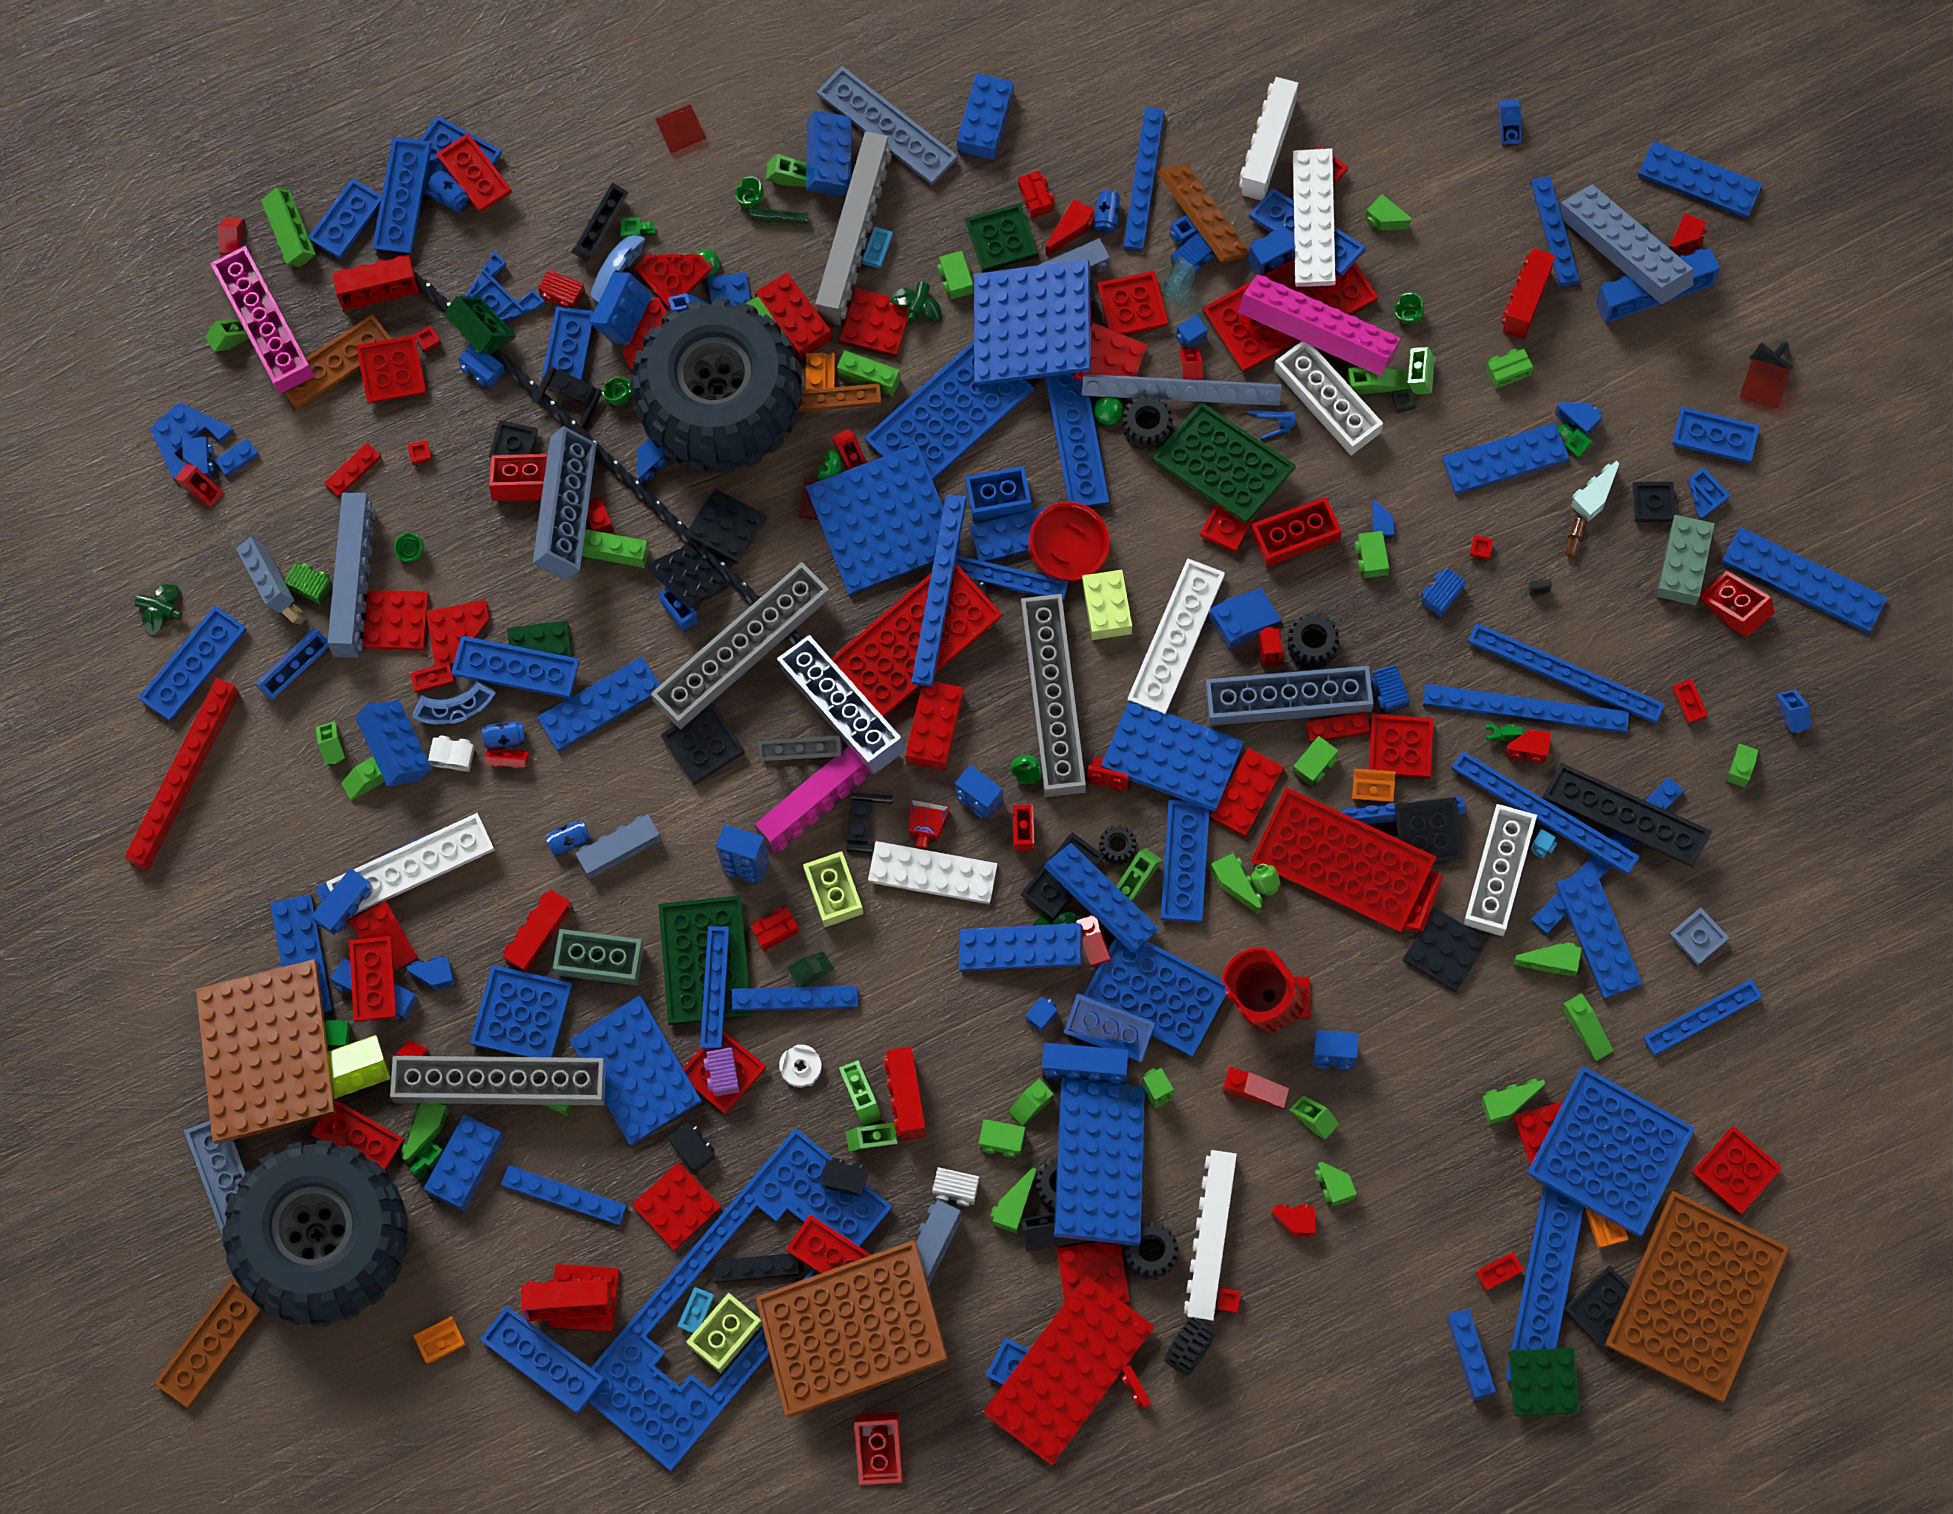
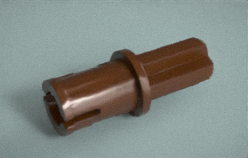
M1575 518L1572 531L1568 534L1569 541L1565 550L1567 557H1576L1580 542H1583L1584 538L1582 536L1587 521L1582 518Z

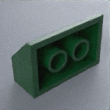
M456 296L444 313L449 319V323L461 332V336L473 345V349L477 353L492 354L516 337L481 297Z

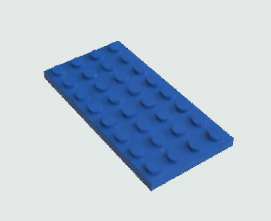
M973 341L864 438V441L881 457L918 444L932 481H934L1034 391V388L1025 379L976 385L974 382Z
M1062 1077L1060 1084L1054 1237L1139 1246L1145 1098L1143 1086L1115 1085L1109 1082Z

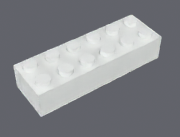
M1276 77L1274 84L1270 83L1268 98L1264 101L1262 107V117L1259 116L1256 126L1257 131L1253 134L1251 140V150L1247 152L1245 159L1247 162L1245 167H1242L1239 187L1242 188L1241 195L1261 201L1266 196L1296 104L1297 82Z
M1301 341L1275 361L1274 371L1351 456L1382 433L1383 422L1314 346Z
M1499 804L1496 805L1463 923L1465 926L1504 936L1537 815Z

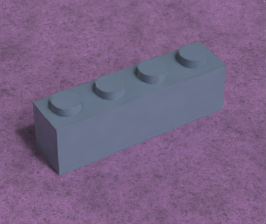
M1099 238L1039 265L1088 259L1090 261V274L1106 270L1110 266V257Z
M250 536L236 550L265 605L281 613L294 602V599L266 546Z
M640 815L629 825L619 826L615 829L614 833L599 837L596 840L597 842L592 845L582 846L578 850L579 852L575 854L590 880L662 840L649 815Z

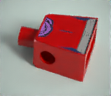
M911 799L909 831L911 837L917 838L916 848L927 850L929 840L939 841L950 815V807L948 805Z

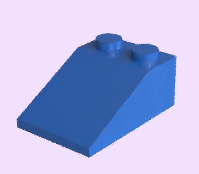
M1262 588L1227 599L1211 608L1209 612L1211 622L1229 650L1259 635L1263 629L1273 627L1282 622Z

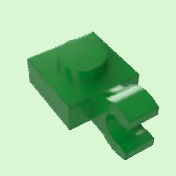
M641 217L621 218L622 239L632 235L641 236V233L647 235H654L656 233L653 221L642 222Z
M1562 424L1557 430L1568 439L1564 445L1578 457H1581L1593 443L1580 429L1573 431L1568 424Z
M1487 724L1485 730H1492L1494 732L1492 735H1486L1487 741L1496 739L1500 741H1514L1522 736V727H1517L1513 724L1505 725L1501 729L1497 728L1494 724Z
M429 1140L416 1155L418 1161L411 1166L410 1171L415 1174V1177L422 1180L426 1176L427 1168L433 1169L444 1151Z

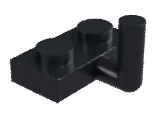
M1787 341L1781 342L1775 352L1761 342L1749 357L1750 360L1778 382H1781L1793 368V366L1781 358L1782 354L1789 347Z

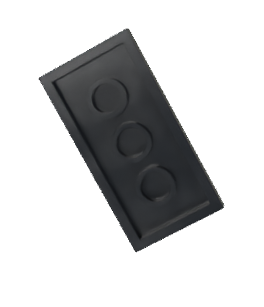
M1073 832L1069 834L1050 857L1052 859L1062 849L1072 843L1096 868L1104 859V855ZM1044 866L1021 892V896L1052 920L1056 918L1073 897Z

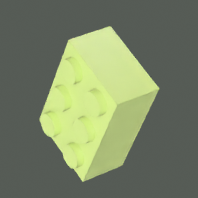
M1117 570L1082 576V586L1092 640L1132 634V622L1123 571Z
M842 851L803 864L824 928L863 915L862 905Z
M728 1293L687 1340V1344L721 1374L760 1329L762 1321Z

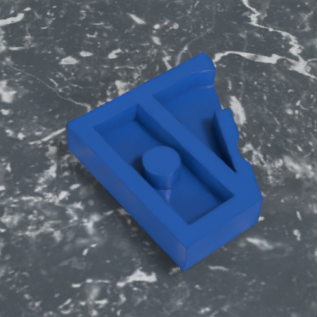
M1704 467L1687 481L1698 519L1701 521L1731 496Z

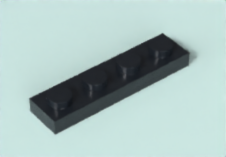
M790 1253L713 1261L715 1283L800 1275L799 1259Z

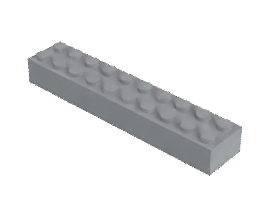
M865 131L815 304L816 311L826 323L841 326L842 319L847 317V301L851 302L853 290H851L852 284L855 285L857 282L858 273H856L857 267H861L863 259L861 252L867 246L868 239L866 235L872 229L871 217L876 215L877 204L875 203L877 198L880 199L881 182L886 180L887 170L885 168L887 164L890 165L892 153H890L891 144L888 143V136Z
M801 562L651 693L653 702L679 729H682L830 599L829 589Z
M1062 595L1021 598L1045 797L1086 793Z
M393 1056L390 1098L394 1103L604 1105L606 1063L604 1058Z

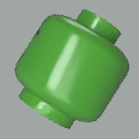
M1260 864L1255 867V871L1251 874L1255 891L1264 896L1276 893L1281 885L1277 870L1273 866Z

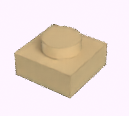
M294 604L289 605L282 611L292 623L302 625L306 620L301 614L303 611Z

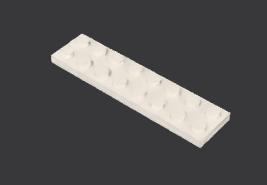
M1332 149L1293 151L1296 287L1335 285Z
M1187 559L1127 702L1139 704L1164 715L1167 713L1221 586L1225 572Z
M478 813L354 869V871L370 881L373 886L371 895L359 904L356 914L495 851ZM345 874L326 882L330 892Z

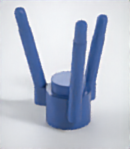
M1247 411V414L1257 415V418L1277 419L1278 426L1282 427L1280 430L1261 436V440L1290 432V428L1296 425L1294 412Z

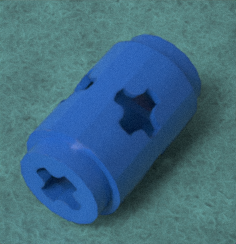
M440 170L430 178L428 182L430 189L450 209L458 211L467 204L469 197L466 195V191L447 172Z
M1103 190L1098 195L1094 226L1097 232L1111 234L1117 228L1120 207L1119 193L1112 190Z
M512 721L490 724L482 728L484 748L495 749L517 746L525 742L522 722Z
M578 820L549 832V835L545 836L553 855L557 853L560 855L587 843V840L591 839L583 820L579 822Z

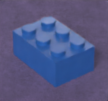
M613 272L590 323L611 343L629 345L652 294L630 273Z
M1024 466L965 476L966 491L973 522L1032 510Z

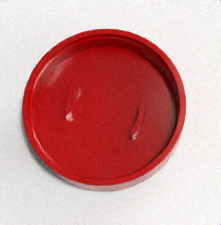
M1060 502L1043 510L1034 521L1028 536V550L1036 568L1045 576L1060 581H1069V583L1081 582L1082 576L1095 574L1104 563L1110 546L1108 529L1102 518L1090 507L1077 502Z

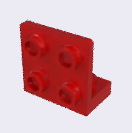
M1094 756L1092 765L1088 766V781L1094 786L1102 787L1105 785L1114 791H1127L1130 783L1129 775L1101 768L1104 759Z

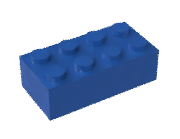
M981 74L975 75L957 138V152L995 160L1014 93L1013 81Z
M815 110L807 119V190L843 197L848 191L851 182V117Z
M399 700L365 705L355 717L387 787L420 782L432 769Z
M724 824L716 844V850L722 870L725 872L724 874L736 878V876L742 877L751 884L756 882L762 883L770 862L764 837Z
M1044 1043L1042 1078L1052 1082H1057L1062 1077L1109 1082L1115 1085L1126 1084L1128 1050Z
M463 1115L424 1187L425 1192L465 1212L504 1140L502 1133Z

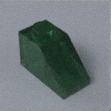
M824 952L805 956L787 967L788 974L796 987H807L835 970Z

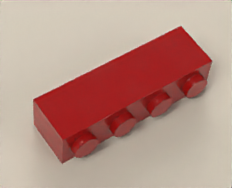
M549 889L547 894H542L537 908L528 914V921L524 927L521 926L517 930L516 938L503 951L505 961L522 972L528 973L573 908L569 900Z

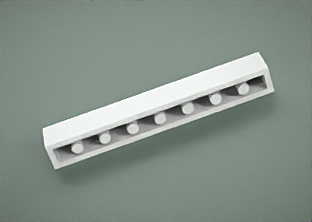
M1211 1150V1156H1206L1205 1168L1209 1170L1208 1177L1203 1176L1202 1189H1206L1205 1197H1200L1199 1210H1203L1202 1218L1197 1217L1196 1230L1200 1231L1199 1239L1194 1238L1193 1251H1196L1197 1254L1196 1260L1191 1259L1190 1272H1194L1193 1281L1188 1280L1187 1293H1191L1190 1302L1185 1301L1184 1314H1188L1187 1320L1195 1317L1203 1323L1213 1324L1237 1155L1235 1153Z

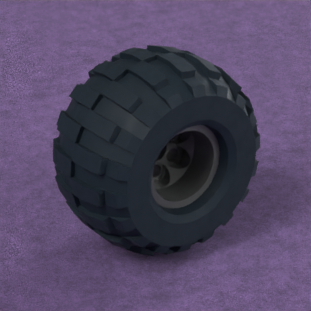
M714 298L713 304L701 305L700 300L686 303L687 309L680 313L673 309L662 317V325L660 327L656 326L655 329L651 327L642 343L644 349L643 351H637L632 368L634 374L631 381L632 398L638 419L642 423L646 435L656 447H662L664 454L678 464H681L682 461L685 463L689 462L690 467L696 471L707 473V470L712 467L719 468L720 473L735 472L734 466L745 463L749 468L760 463L763 453L771 452L773 454L783 444L785 432L791 433L798 418L797 409L802 404L803 385L800 363L790 339L785 333L782 334L781 327L767 314L764 317L759 315L758 310L754 306L744 302L733 306L728 299ZM723 370L729 371L728 374H720ZM703 374L710 375L708 378H701ZM735 384H741L739 388L733 387ZM698 391L703 392V394L700 396L695 395V393Z
M318 1140L317 1144L304 1145L303 1142L287 1145V1150L276 1155L271 1152L260 1159V1165L251 1173L247 1171L237 1184L239 1188L234 1198L230 1197L225 1211L226 1224L222 1229L223 1247L227 1256L226 1262L232 1276L244 1294L265 1313L272 1314L283 1322L300 1325L301 1323L312 1324L313 1327L330 1326L331 1322L342 1319L346 1322L359 1316V1312L370 1304L374 1306L385 1296V1290L391 1282L394 1283L400 1274L402 1270L401 1264L404 1255L408 1251L409 1243L408 1217L405 1205L397 1186H395L388 1173L377 1162L366 1157L364 1152L351 1146L341 1147L331 1141ZM324 1211L331 1212V1216L327 1220L320 1219V1215ZM303 1214L310 1216L309 1221L305 1224L299 1223V1218ZM337 1227L344 1228V1233L341 1236L333 1235V1231ZM317 1233H320L323 1237H320V1241L317 1242L315 1237ZM293 1235H301L300 1242L296 1244L290 1242ZM329 1247H334V1248H336V1249H335L332 1253H330L329 1255H327V1256L325 1255V1251H326L327 1248H329ZM309 1250L314 1251L315 1254L312 1259L303 1258L305 1252Z

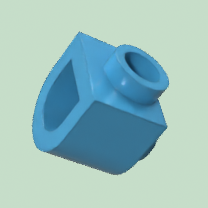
M1541 829L1530 850L1537 857L1544 858L1547 852H1553L1557 845V842L1554 841L1556 837Z

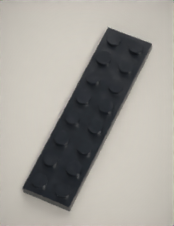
M1563 763L1560 764L1543 795V799L1551 804L1692 868L1712 833L1711 830Z

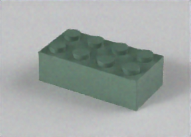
M1674 515L1656 597L1691 605L1697 604L1715 523Z
M560 929L553 971L556 976L637 986L644 944L642 939Z

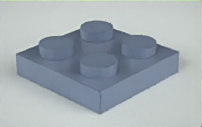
M1699 908L1669 935L1697 966L1729 940L1724 931L1702 908Z

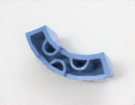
M637 235L628 236L611 251L593 284L591 296L594 300L600 301L613 272H623L625 267L629 268L633 261L640 256L645 238Z
M476 680L466 692L451 699L435 700L421 695L412 718L435 725L458 723L480 712L491 701L495 691L485 683Z

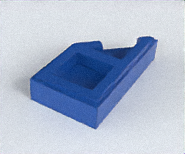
M1372 500L1373 532L1382 531L1383 537H1394L1393 515L1378 502Z

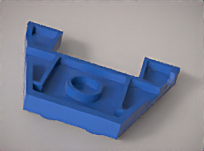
M494 251L490 255L488 263L482 268L480 276L474 281L465 296L481 297L504 323L544 306L545 301L534 290H531L517 302L493 278L507 266L506 262Z
M181 402L176 404L150 427L173 479L185 467V464L177 457L183 450L182 439L198 438L203 432L208 430L221 443L234 432L229 425Z

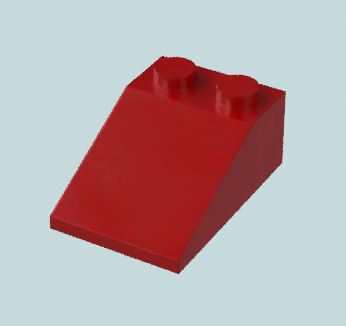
M1728 571L1724 572L1707 587L1699 597L1731 629L1746 638L1775 613L1771 596Z
M386 901L349 921L359 939L391 936L394 972L419 959Z
M899 1412L856 1414L854 1428L859 1485L903 1482Z

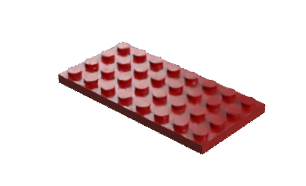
M1295 258L1263 275L1269 280L1283 284L1287 288L1301 292L1305 296L1321 301L1323 304L1339 309L1348 315H1352L1378 301L1377 294L1356 263L1342 277L1335 274V285L1296 287ZM1252 281L1202 309L1242 373L1301 342V340L1238 313L1243 294Z
M956 563L935 674L1003 617L1002 613ZM931 574L831 658L883 718L921 687L920 685L912 684V676Z
M1285 787L1251 862L1257 865L1267 864L1276 868L1278 875L1402 932L1437 857Z
M1085 1275L983 1411V1414L1052 1466L1155 1326L1089 1276Z

